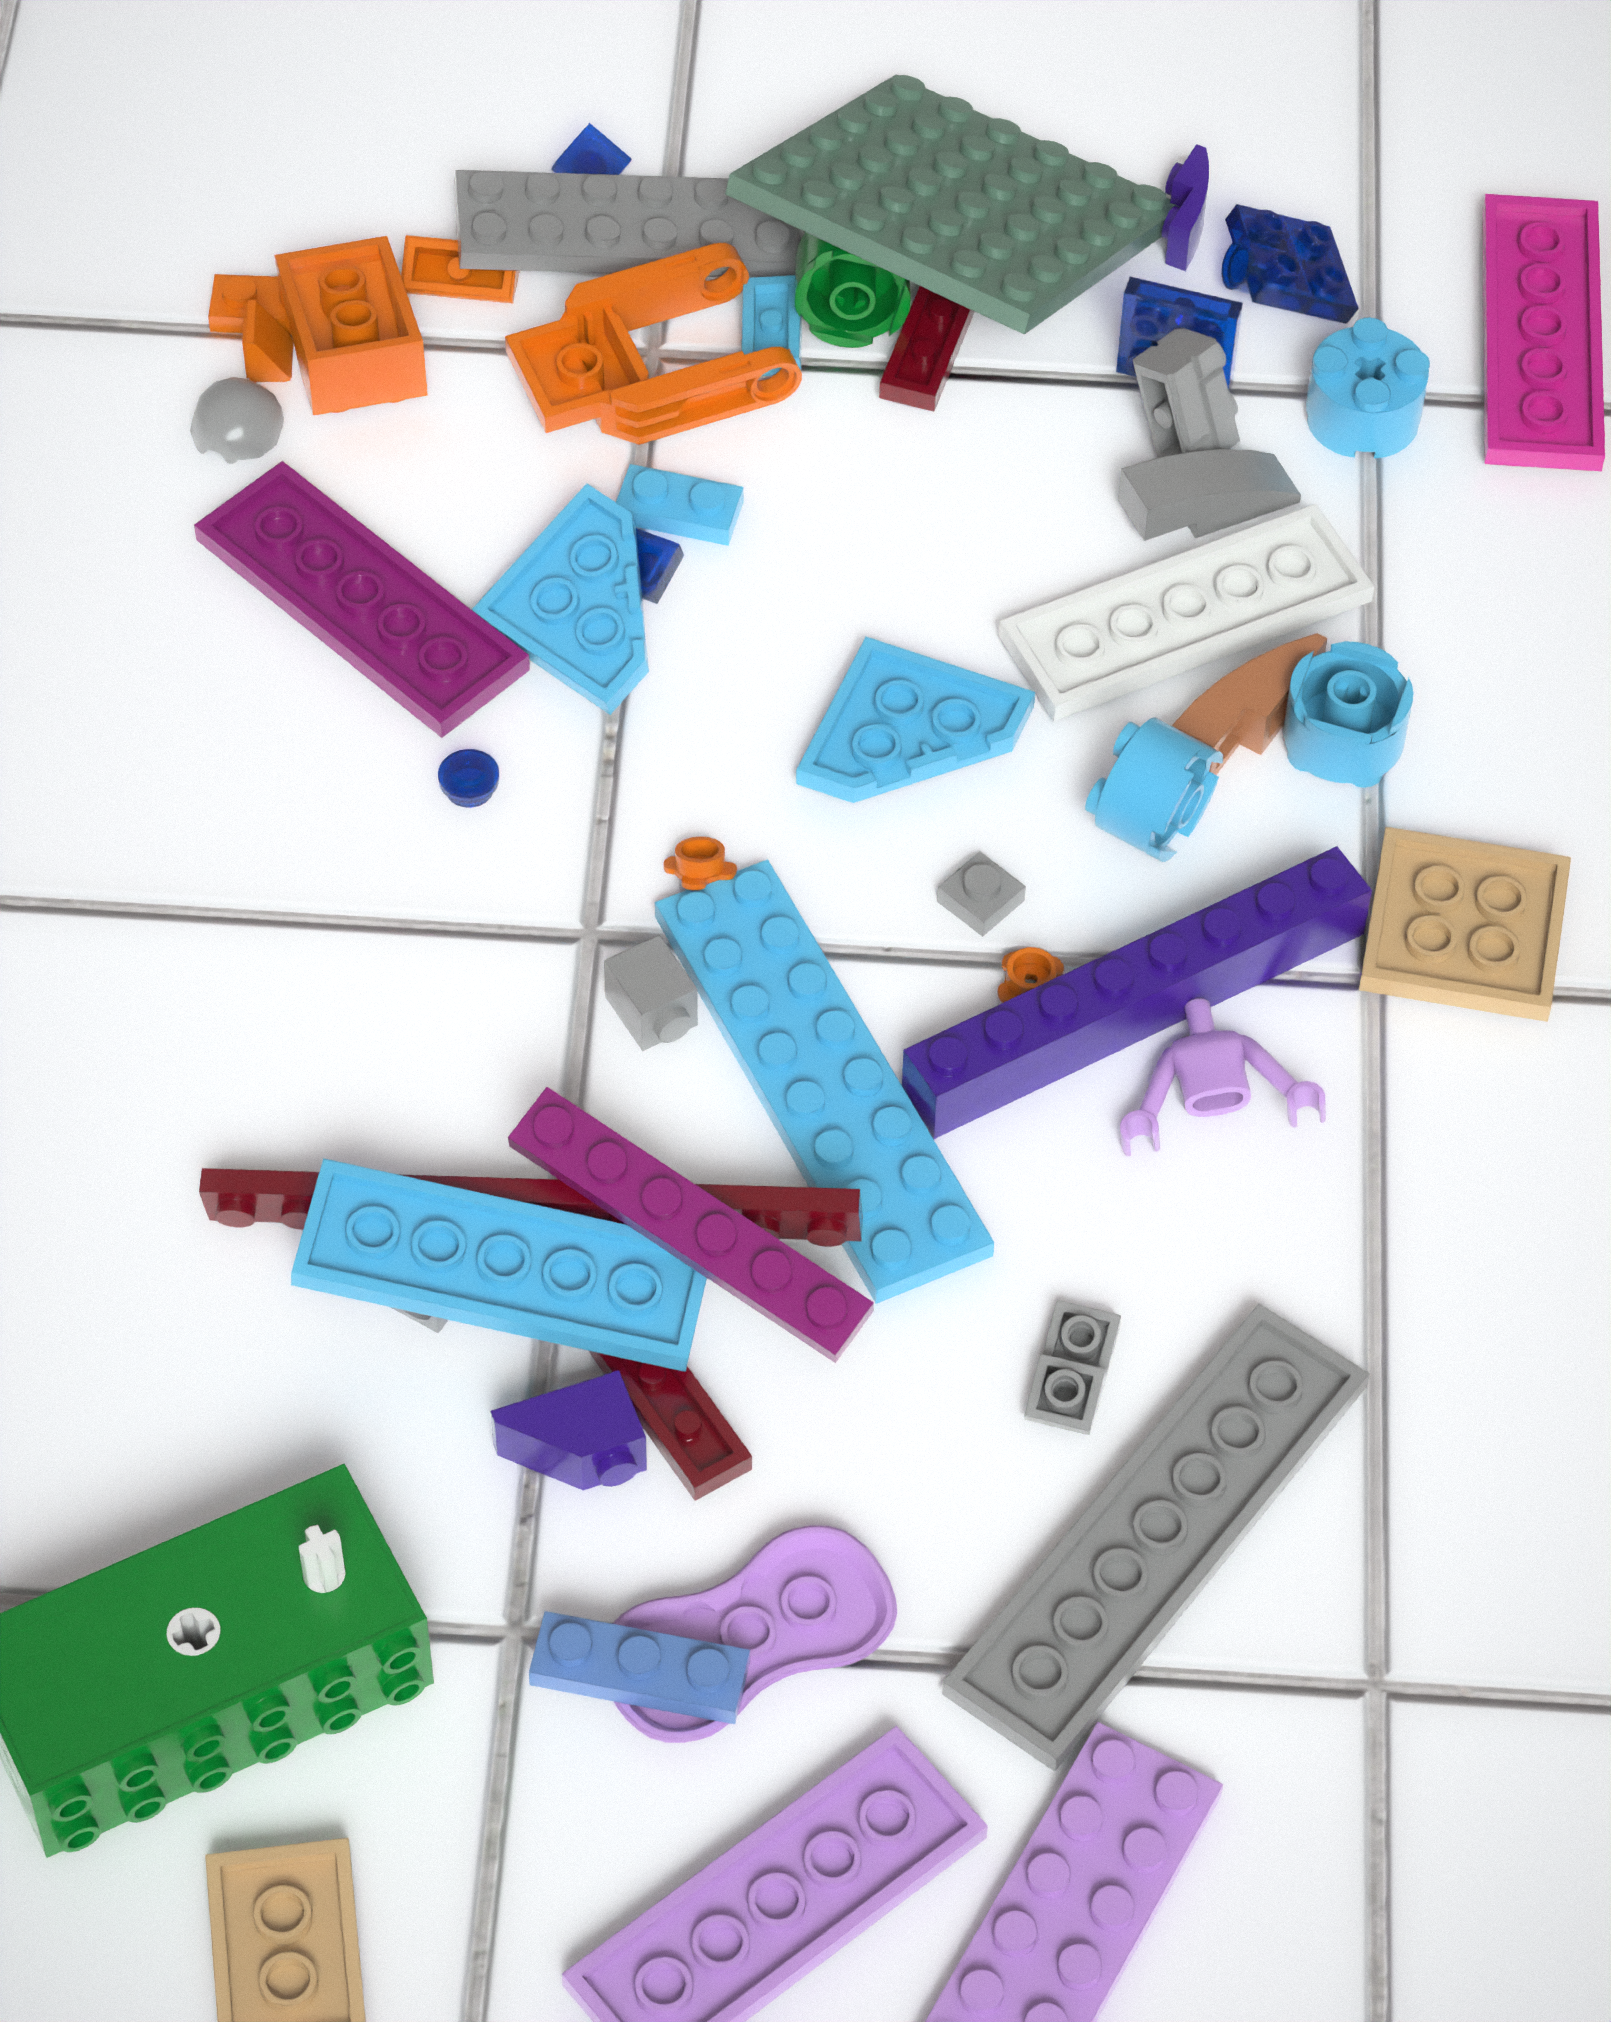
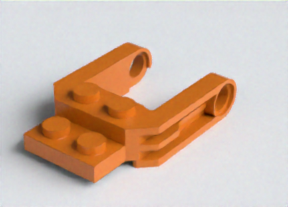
M714 243L578 283L565 301V312L560 320L505 336L506 353L545 433L595 419L602 433L640 445L773 405L791 396L801 383L802 372L790 349L769 347L745 355L743 351L649 378V372L628 331L726 303L738 296L743 291V285L748 283L749 273L737 249L728 243ZM722 267H729L722 276L705 281L712 271ZM781 367V370L772 377L758 381L766 372Z

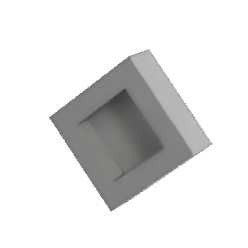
M979 851L938 886L937 902L983 937L1025 901L1026 886Z

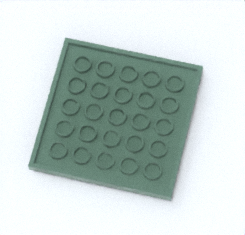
M897 74L730 173L725 192L726 195L1024 335L1161 238L1165 219L1171 208L1177 206L1170 203L1171 199L1166 197L1165 192L1155 186L1138 185L1119 176L1117 171L1109 165L1083 160L1070 154L1068 148L1058 142L1039 140L1022 132L1020 127L1010 120L1002 118L993 119L974 110L972 105L964 99L951 96L945 97L925 88V84L918 78Z

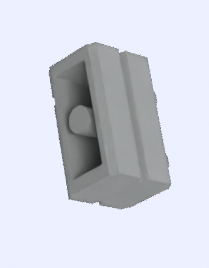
M1185 328L1174 329L1157 342L1158 346L1149 347L1133 359L1157 458L1193 451L1230 449L1240 442L1235 415L1238 413V405L1233 395L1228 391L1223 367L1226 364V356L1216 339Z

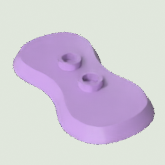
M810 1525L794 1528L774 1537L740 1571L726 1581L698 1593L657 1598L643 1602L621 1614L612 1624L749 1649L750 1665L739 1707V1715L761 1691L786 1677L812 1670L842 1667L860 1661L872 1654L886 1641L894 1628L897 1617V1603L887 1574L876 1557L862 1542L842 1529L831 1526ZM614 1702L620 1713L633 1727L647 1737L665 1743H686L701 1740L714 1735L730 1724Z

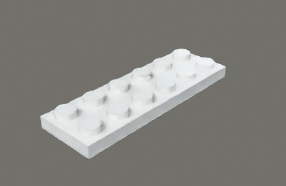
M1315 503L999 620L998 636L1053 721L1369 603L1373 598L1374 585Z

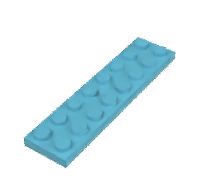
M767 859L738 870L731 880H718L707 884L702 890H685L654 902L655 918L689 978L696 986L698 994L807 1185L816 1188L860 1189L863 1213L862 1242L845 1241L842 1246L875 1304L993 1257L995 1242L769 860Z

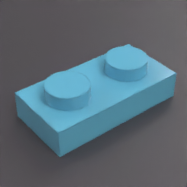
M795 275L749 278L748 283L743 285L742 351L744 355L769 347H783L790 349L801 370L802 316L800 314L799 317L795 308ZM781 367L772 369L762 376H773L781 370Z
M630 464L616 503L632 513L635 525L638 528L729 546L744 503V487Z

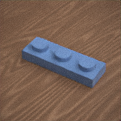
M545 1611L529 1669V1685L736 1724L750 1665V1650Z

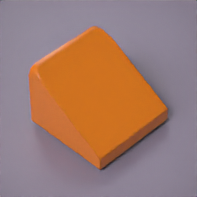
M247 300V304H244L242 338L246 378L254 382L290 381L293 366L292 337L256 300Z

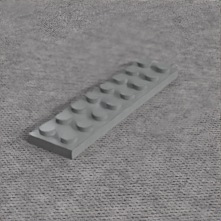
M1258 1303L944 1679L942 1695L1055 1772L1367 1388L1370 1373Z

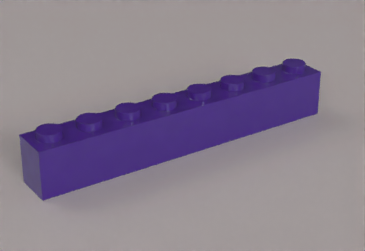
M1339 847L1331 848L903 1049L902 1087L932 1138L936 1139L1186 1020L1184 1008L1191 1000L1206 999L1211 1008L1364 935L1372 889Z

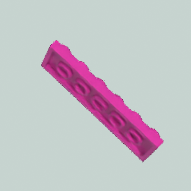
M1485 194L1483 204L1485 464L1602 472L1605 460L1599 203L1594 200Z

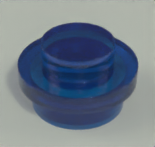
M463 749L451 753L441 762L438 769V783L441 791L452 803L464 808H474L485 804L492 797L500 782L499 767L495 759L489 754L476 749Z

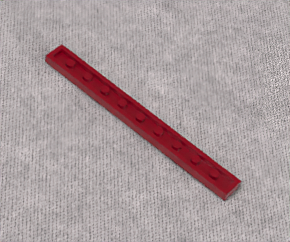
M202 1168L199 1194L209 1221H218L225 1226L235 1228L249 1227L254 1222L283 1223L287 1227L303 1230L319 1172ZM397 1174L625 1224L559 1179ZM696 1184L777 1239L808 1240L814 1245L823 1247L839 1246L845 1243V1241L862 1242L863 1213L860 1189Z

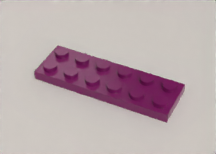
M284 461L278 463L194 524L196 541L441 738L530 671L529 655Z

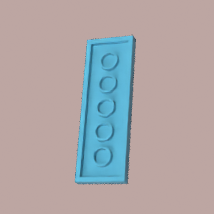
M324 1158L291 1271L292 1286L686 1372L707 1281L705 1276L625 1224Z

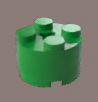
M806 232L800 240L796 252L795 308L799 317L801 314L803 319L809 324V331L818 339L831 345L845 348H860L873 344L874 337L880 336L889 331L890 336L899 330L905 322L910 309L911 281Z

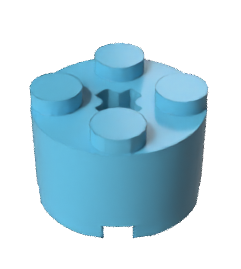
M1362 318L1356 321L1353 327H1348L1329 335L1319 344L1312 359L1306 399L1307 423L1310 432L1323 446L1342 456L1355 458V452L1361 451L1375 452L1374 458H1383L1402 451L1415 439L1421 422L1429 378V357L1409 338L1388 329L1383 321L1376 318Z
M1344 641L1331 644L1330 651L1314 657V651L1304 656L1292 673L1283 728L1284 742L1288 750L1287 758L1295 769L1309 772L1321 779L1336 783H1351L1362 788L1372 787L1380 782L1383 774L1388 772L1398 762L1403 753L1413 703V686L1409 677L1406 681L1405 677L1397 669L1399 662L1386 651L1360 642Z
M1153 717L1147 720L1141 727L1133 722H1129L1123 728L1113 748V755L1117 756L1118 759L1108 778H1100L1091 789L1086 800L1085 810L1095 815V825L1099 829L1161 862H1166L1177 853V851L1167 846L1177 832L1189 837L1202 818L1219 780V776L1209 772L1211 762L1222 764L1223 754L1162 720Z

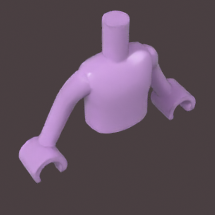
M1202 998L1189 1001L1184 1008L1190 1035L1174 1041L1170 1047L1161 1053L1140 1109L1129 1112L1123 1117L1120 1123L1122 1150L1126 1156H1131L1130 1140L1138 1135H1145L1152 1139L1154 1152L1160 1150L1157 1116L1175 1074L1182 1088L1185 1110L1188 1114L1197 1117L1228 1114L1248 1105L1251 1099V1090L1245 1071V1060L1287 1099V1116L1291 1127H1297V1110L1305 1106L1313 1107L1318 1111L1320 1123L1326 1121L1325 1092L1317 1083L1311 1081L1298 1083L1253 1038L1231 1030L1215 1031L1209 1002Z

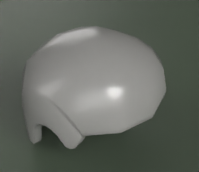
M238 377L216 381L200 395L192 418L190 433L196 449L201 454H204L207 450L215 451L228 464H234L238 460L261 458L278 443L284 424L282 406L272 392L254 381Z

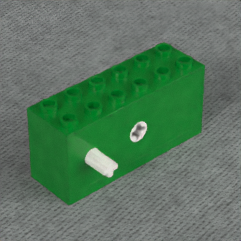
M345 1463L0 1613V1760L46 1858L62 1851L66 1853L80 1851L93 1844L102 1833L128 1821L139 1823L149 1820L158 1815L172 1801L192 1792L206 1793L224 1785L234 1773L259 1762L263 1764L277 1762L292 1753L297 1745L323 1733L328 1735L341 1733L355 1725L361 1716L387 1704L398 1706L410 1702L419 1696L425 1687L434 1684L427 1617Z

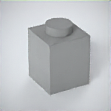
M660 935L604 960L605 998L642 1052L662 1042H674L683 1037L691 1028L698 1026L697 988Z

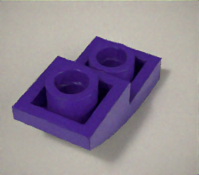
M1198 144L1195 145L1183 164L1175 163L1165 186V194L1171 196L1170 203L1177 205L1173 206L1169 211L1162 229V238L1168 240L1165 264L1185 272L1194 258L1200 243L1209 183L1207 148Z

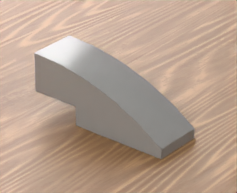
M1235 449L1186 452L1155 458L1121 468L1118 501L1144 541L1187 526L1194 537L1198 538L1300 503L1301 500L1300 492L1275 454Z

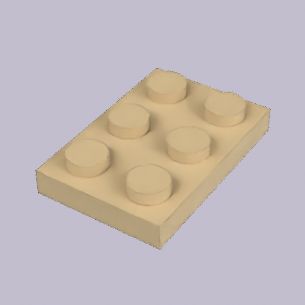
M349 1837L206 1854L217 2022H366Z

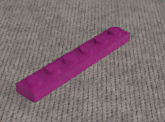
M549 1087L543 1090L507 1137L509 1147L835 1364L874 1312L873 1301Z

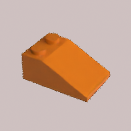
M387 236L274 255L299 369L313 416L331 412L340 413L349 409L388 402L396 403L405 399L428 395L423 339Z

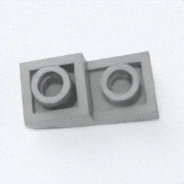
M1056 1301L1043 1354L1040 1353L1024 1420L1090 1436L1118 1338L1121 1315L1065 1301Z

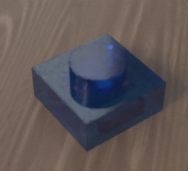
M589 122L555 161L551 170L554 173L621 175L631 163L632 158Z
M636 528L642 599L658 604L685 555L679 543Z

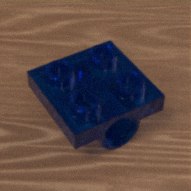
M1235 205L1225 219L1232 243L1227 249L1222 262L1221 276L1224 286L1232 291L1250 294L1253 303L1347 324L1359 307L1331 227L1317 221H1306L1277 214L1267 209L1260 210L1244 205Z
M1130 276L1123 295L1116 372L1137 377L1133 359L1149 347L1158 346L1157 342L1174 329L1185 328L1216 339L1222 347L1226 356V364L1223 367L1228 391L1230 392L1234 380L1243 303Z

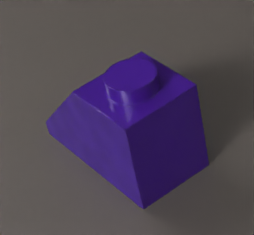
M619 1370L490 1411L493 1446L497 1456L582 1491L600 1485L606 1487L618 1486L631 1480L637 1473L647 1470L646 1435Z

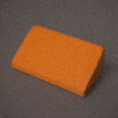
M405 236L401 278L407 294L513 304L520 271L460 269L458 240Z

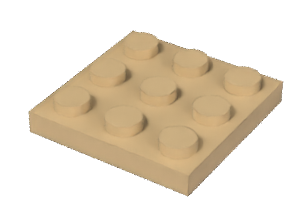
M1385 827L1359 990L1548 1022L1553 999L1571 857Z

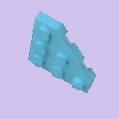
M586 483L471 610L529 655L530 661L611 715L649 672L636 525L630 511Z
M865 637L796 769V784L855 803L1012 752L1034 709L1035 692Z

